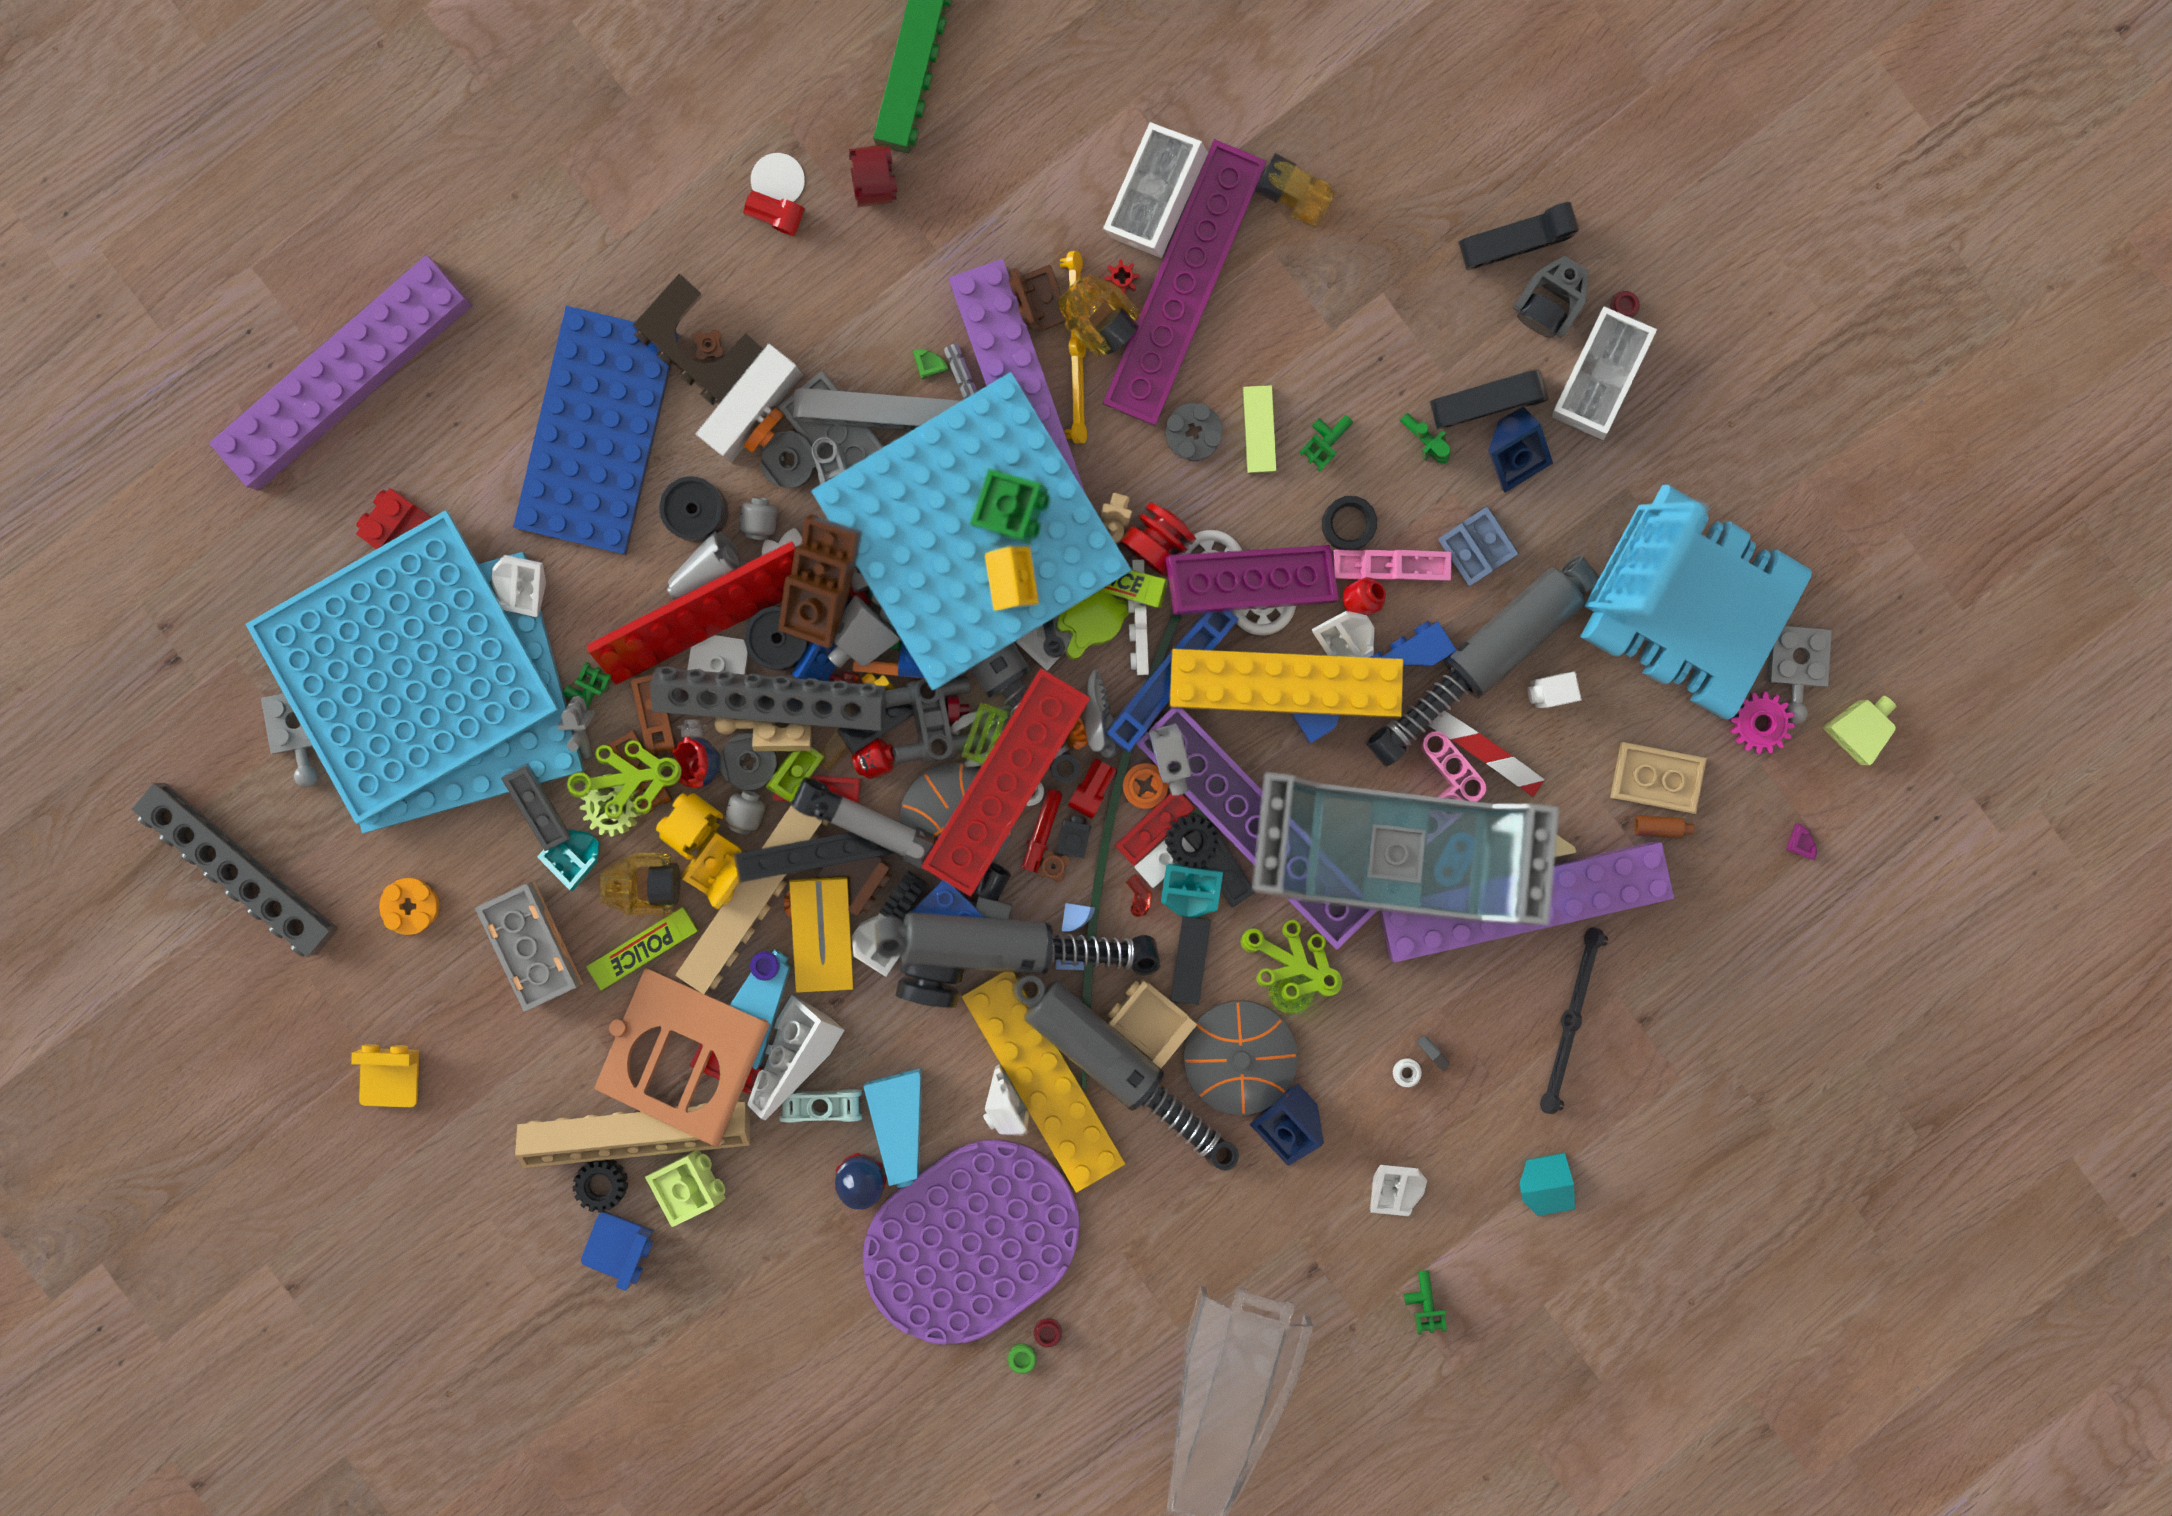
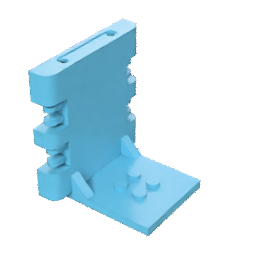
M1662 485L1652 504L1639 505L1586 601L1584 607L1593 611V614L1580 638L1611 656H1620L1625 652L1629 657L1634 656L1642 642L1645 641L1647 645L1640 657V663L1646 666L1642 672L1643 674L1658 683L1668 684L1673 680L1674 683L1680 684L1686 678L1690 669L1695 670L1687 685L1688 691L1693 693L1690 701L1719 718L1728 720L1736 715L1806 588L1811 578L1812 570L1780 550H1771L1769 552L1764 549L1757 555L1753 564H1750L1749 560L1755 551L1756 545L1749 540V532L1732 522H1724L1722 524L1717 521L1710 527L1706 536L1701 535L1709 519L1708 515L1705 514L1708 508L1672 486Z

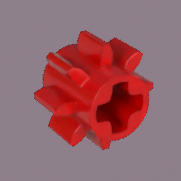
M1119 259L1118 266L1115 268L1108 265V271L1111 273V276L1104 277V282L1112 284L1110 288L1111 294L1119 291L1123 298L1125 297V291L1128 289L1133 292L1136 291V286L1132 281L1139 280L1140 274L1132 273L1134 263L1126 266L1123 265L1122 259ZM1119 273H1124L1125 278H1127L1125 284H1120L1119 279H1117Z

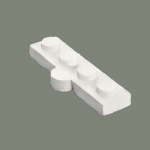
M1132 560L1131 570L1144 573V560ZM1128 599V612L1134 613V624H1129L1130 641H1135L1136 653H1130L1131 670H1136L1137 676L1149 675L1146 604Z

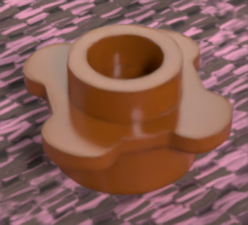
M712 330L710 333L705 334L701 332L694 334L693 340L697 345L695 355L699 360L714 357L720 358L723 355L724 350L720 342L722 336L718 330ZM708 342L711 343V346L709 348L706 347V343Z
M1051 850L1045 851L1043 854L1044 860L1038 869V875L1040 877L1047 876L1053 878L1055 882L1063 881V873L1065 867L1069 865V858L1066 855H1055ZM1051 864H1056V868L1052 869Z

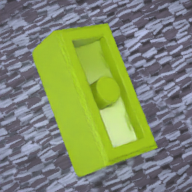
M812 747L811 751H790L766 785V788L785 800L792 802L803 778L811 777L824 756Z

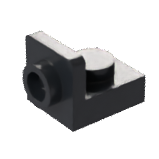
M1070 815L1069 820L1063 819L1056 853L1084 859L1091 825L1086 824L1087 818Z

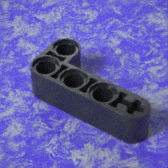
M1565 202L1550 207L1541 215L1464 238L1458 244L1466 270H1472L1566 241L1579 231V227L1571 202Z
M1532 370L1431 400L1430 405L1436 428L1443 429L1516 407H1527L1548 401L1549 397L1542 371Z

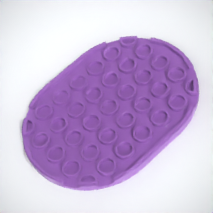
M1008 1140L976 1141L949 1152L921 1172L917 1179L913 1180L914 1183L912 1185L895 1191L875 1214L868 1229L863 1248V1267L867 1288L874 1303L887 1320L902 1332L922 1339L925 1342L942 1345L968 1343L987 1336L1044 1296L1061 1280L1072 1261L1078 1243V1208L1072 1189L1064 1175L1047 1157L1038 1151Z

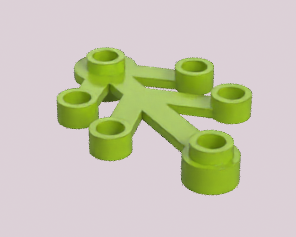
M632 740L625 745L626 756L632 760H641L650 769L638 770L613 753L610 746L602 745L596 750L598 762L609 764L621 773L589 778L584 773H575L570 776L567 785L569 792L577 798L587 796L591 790L624 785L615 798L605 805L607 817L618 819L623 813L622 807L640 783L652 781V783L643 795L638 796L634 800V808L639 814L649 813L652 808L651 803L664 786H672L679 781L682 773L681 766L672 758H662L659 760L643 749L638 741ZM631 746H637L639 751L636 754H631L628 752V749ZM602 751H609L610 756L607 759H602L599 756ZM666 768L671 769L673 772L669 777L661 774ZM577 783H584L586 787L583 791H577L575 785ZM640 801L648 802V807L640 809L637 804ZM610 806H618L619 811L616 814L609 813L608 809Z
M1289 920L1282 928L1284 936L1288 939L1292 955L1265 940L1263 933L1258 929H1248L1241 936L1240 943L1246 952L1255 953L1260 950L1286 965V967L1275 970L1262 969L1256 977L1257 983L1260 986L1269 987L1273 982L1298 975H1304L1312 980L1300 985L1295 983L1286 984L1281 991L1282 997L1286 1001H1294L1299 996L1316 991L1323 996L1330 997L1336 995L1341 990L1342 977L1335 969L1329 967L1324 951L1326 945L1325 938L1320 934H1314L1307 941V947L1313 952L1315 957L1316 969L1307 962L1299 937L1301 926L1297 921ZM1288 925H1293L1296 928L1295 934L1288 932ZM1250 935L1257 936V944H1253L1250 942ZM1312 939L1320 941V948L1312 945ZM1263 973L1268 974L1270 982L1262 981L1261 975ZM1325 977H1330L1333 980L1332 986H1327L1324 983ZM1288 987L1295 990L1294 997L1287 995L1286 989Z

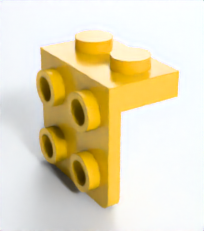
M714 830L682 873L681 878L705 893L712 906L719 909L722 905L729 903L733 897L734 888L739 883L733 854L744 851L740 846Z
M366 1044L362 1045L361 1049L352 1052L351 1064H360L359 1102L361 1105L413 1107L417 1104L419 1050H408V1046L395 1045L390 1046V1049H380V1045Z

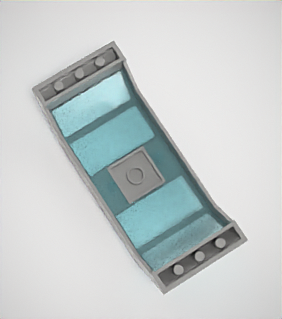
M1265 773L1252 891L1302 902L1463 921L1549 925L1559 807L1536 804L1480 803L1319 784L1291 775Z

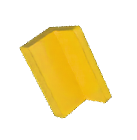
M1030 546L1007 547L985 554L993 609L995 611L1039 604Z

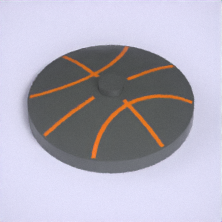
M947 763L923 773L913 782L904 797L900 810V823L914 830L917 826L934 834L935 845L981 767H966L964 763ZM1013 828L993 859V863L1005 851L1011 839Z
M1233 1000L1210 1008L1196 1020L1197 1026L1187 1036L1185 1041L1183 1061L1186 1076L1191 1087L1206 1104L1224 1113L1247 1115L1269 1108L1287 1092L1297 1069V1047L1289 1027L1277 1013L1253 1001Z

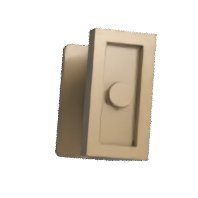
M1143 978L1140 983L1135 980L1125 992L1128 996L1122 1005L1117 1002L1107 1014L1110 1018L1108 1024L1150 1057L1154 1064L1162 1068L1197 1026V1022Z

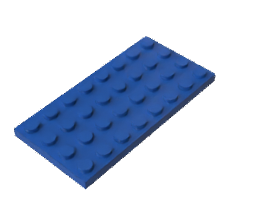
M570 306L565 307L513 528L619 554H627L671 365L667 366L657 357L656 354L659 351L653 345L649 344L646 347L634 336L637 332L633 329L635 322ZM677 332L675 333L676 343L679 336Z

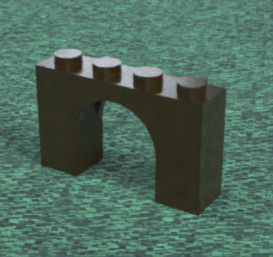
M679 273L633 324V329L637 331L634 336L646 347L649 344L653 345L659 351L656 354L657 357L667 366L673 363L681 370L678 375L687 384L692 386L695 383L703 390L700 395L711 405L715 403L720 404L764 349L745 333L731 350L716 362L698 363L687 358L680 351L676 343V328L681 319L701 298V292Z

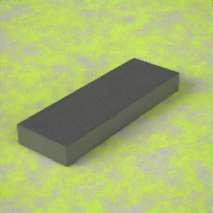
M528 763L502 776L503 783L544 851L571 838L570 832Z

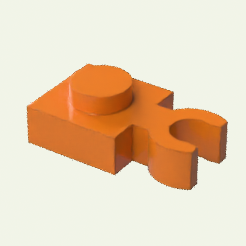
M775 407L757 426L743 446L752 453L759 445L765 447L775 435L772 430L785 414Z

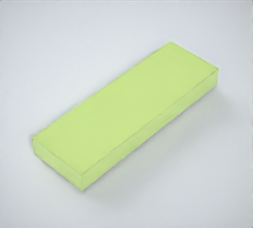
M1272 385L1243 387L1247 474L1276 472Z

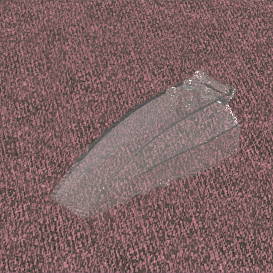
M1200 1286L1185 1339L1166 1510L1168 1514L1175 1516H1229L1267 1446L1300 1376L1313 1324L1310 1316L1306 1315L1303 1317L1302 1324H1289L1294 1310L1293 1302L1286 1300L1284 1303L1247 1293L1246 1289L1238 1287L1232 1307H1228L1208 1297L1206 1287ZM1246 1304L1281 1315L1278 1321L1242 1311V1306Z

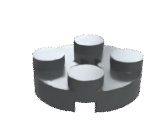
M1184 404L1173 411L1167 421L1165 431L1166 442L1171 451L1183 459L1190 461L1206 459L1215 452L1222 438L1221 421L1218 415L1206 404ZM1194 424L1195 427L1201 428L1202 431L1199 432L1198 439L1194 440L1193 436L1187 437L1186 432L1189 431V425Z
M795 430L774 433L775 435L765 447L762 446L761 451L763 453L760 464L763 474L771 483L780 487L793 488L806 484L813 477L817 468L812 455V441L804 434ZM785 452L788 454L793 453L795 457L793 466L791 464L784 465L783 461L786 459L784 456Z
M744 733L731 738L720 755V770L723 777L733 786L742 790H755L765 786L771 780L778 767L776 751L753 750V733ZM747 753H750L752 758H756V763L753 764L752 770H748L747 766H742L741 764Z

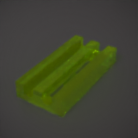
M981 702L961 757L983 764L999 738L1008 712ZM984 710L989 711L975 753L971 754L969 751ZM995 714L1000 715L986 757H980Z

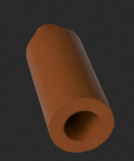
M1636 815L1634 833L1637 836L1682 839L1684 834L1693 835L1694 824L1685 823L1683 818Z

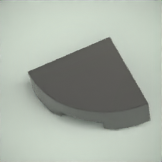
M1423 1035L1417 1041V1044L1442 1072L1450 1065L1445 1056L1427 1037Z

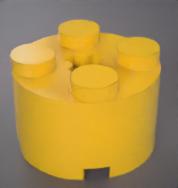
M682 793L673 804L675 809L669 817L665 816L658 823L656 831L660 833L659 838L690 860L695 857L691 852L696 848L700 850L714 830H718L720 825L716 823L717 818L723 819V814L696 793L688 796Z

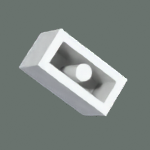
M1575 672L1531 680V687L1527 689L1531 704L1535 703L1536 708H1548L1581 700Z

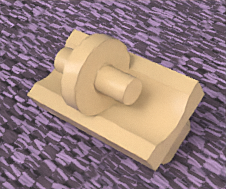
M1113 493L1110 505L1104 503L1100 518L1115 544H1118L1127 532L1132 510L1127 509L1130 497Z

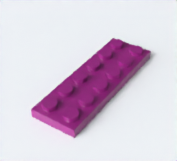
M1330 545L1169 555L1166 558L1174 615L1328 604L1339 600Z

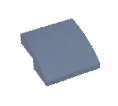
M1488 506L1438 538L1445 551L1452 552L1451 560L1469 586L1519 554Z

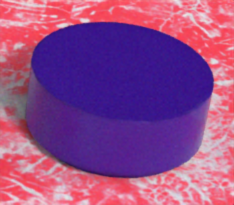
M762 951L752 958L750 970L757 979L763 981L770 980L778 974L780 961L774 953Z

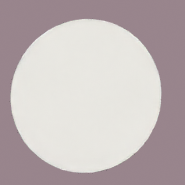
M772 153L762 157L755 164L751 173V187L753 191L780 201L781 199H786L794 202L804 188L805 178L802 167L793 157L784 153Z

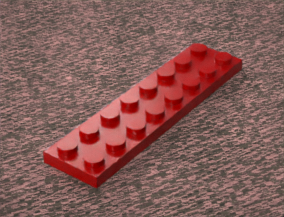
M790 541L587 644L589 654L606 674H611V680L617 685L754 616L761 609L772 607L782 602L785 578L792 574L796 546Z
M1040 668L921 866L922 868L970 897L972 896L1089 702L1090 697Z

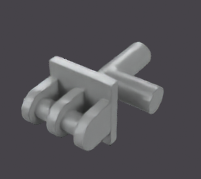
M574 696L561 715L562 720L558 725V729L574 730V734L567 744L568 749L577 751L579 748L581 757L589 758L593 753L585 729L594 717L595 711L587 710L584 699L580 696Z

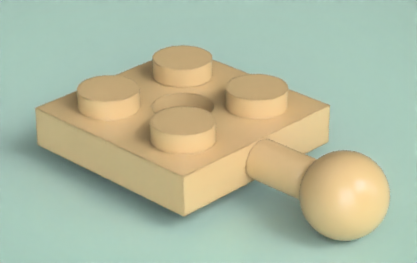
M720 717L715 719L716 730L724 735L731 734L736 729H753L752 747L754 751H811L812 725L790 723L785 728H779L775 725L776 722Z

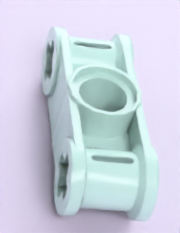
M795 1090L782 1103V1115L779 1116V1121L837 1120L851 1122L862 1120V1114L859 1113V1097L862 1095V1090ZM817 1099L825 1100L828 1104V1110L825 1112L816 1111L813 1107V1102ZM848 1100H850V1111L848 1110ZM791 1101L793 1102V1112L791 1111Z

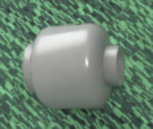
M752 497L751 502L743 503L741 506L739 529L746 533L745 537L767 540L768 536L773 535L776 531L777 508L769 504L768 498Z
M743 790L742 793H736L730 797L724 815L725 821L729 824V829L740 834H750L751 831L759 829L765 812V804L758 799L759 794L750 790Z

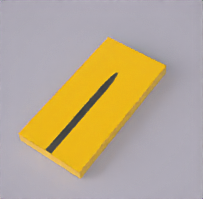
M848 877L790 880L796 993L853 990Z

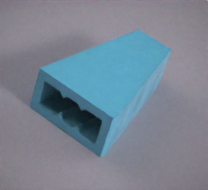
M776 949L772 953L780 961L778 974L770 980L763 981L754 977L751 972L730 1006L759 1019H766L770 1023L752 1066L755 1070L764 1060L792 967L787 962L789 958Z
M921 1068L867 1081L863 1086L889 1186L897 1184V1188L912 1185L914 1183L913 1180L917 1179L919 1175L922 1099Z

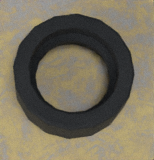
M1344 496L1336 499L1325 510L1322 517V531L1325 539L1339 550H1357L1364 547L1374 537L1377 530V516L1374 508L1366 500L1357 496ZM1344 507L1359 509L1366 519L1364 533L1355 540H1344L1333 529V518Z

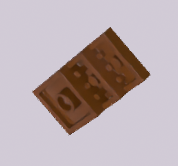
M812 514L805 517L802 542L795 547L792 574L785 578L779 631L826 648L832 647L849 594L862 531Z

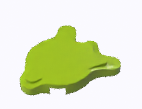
M1098 591L1058 615L1056 629L1059 632H1069L1071 634V640L1066 648L1067 657L1071 660H1077L1088 647L1102 645L1111 641L1121 629L1124 619L1130 614L1128 612V603L1124 600L1116 599L1109 593Z

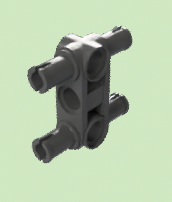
M967 676L954 678L932 691L931 699H925L920 694L921 685L929 686L925 678L911 681L907 684V687L885 690V708L905 704L912 706L919 739L918 743L893 747L896 765L921 760L924 763L938 762L954 758L960 752L981 749L978 732L958 736L951 734L945 705L946 696L970 693ZM933 741H939L943 746V753L940 756L935 755L931 751V743Z

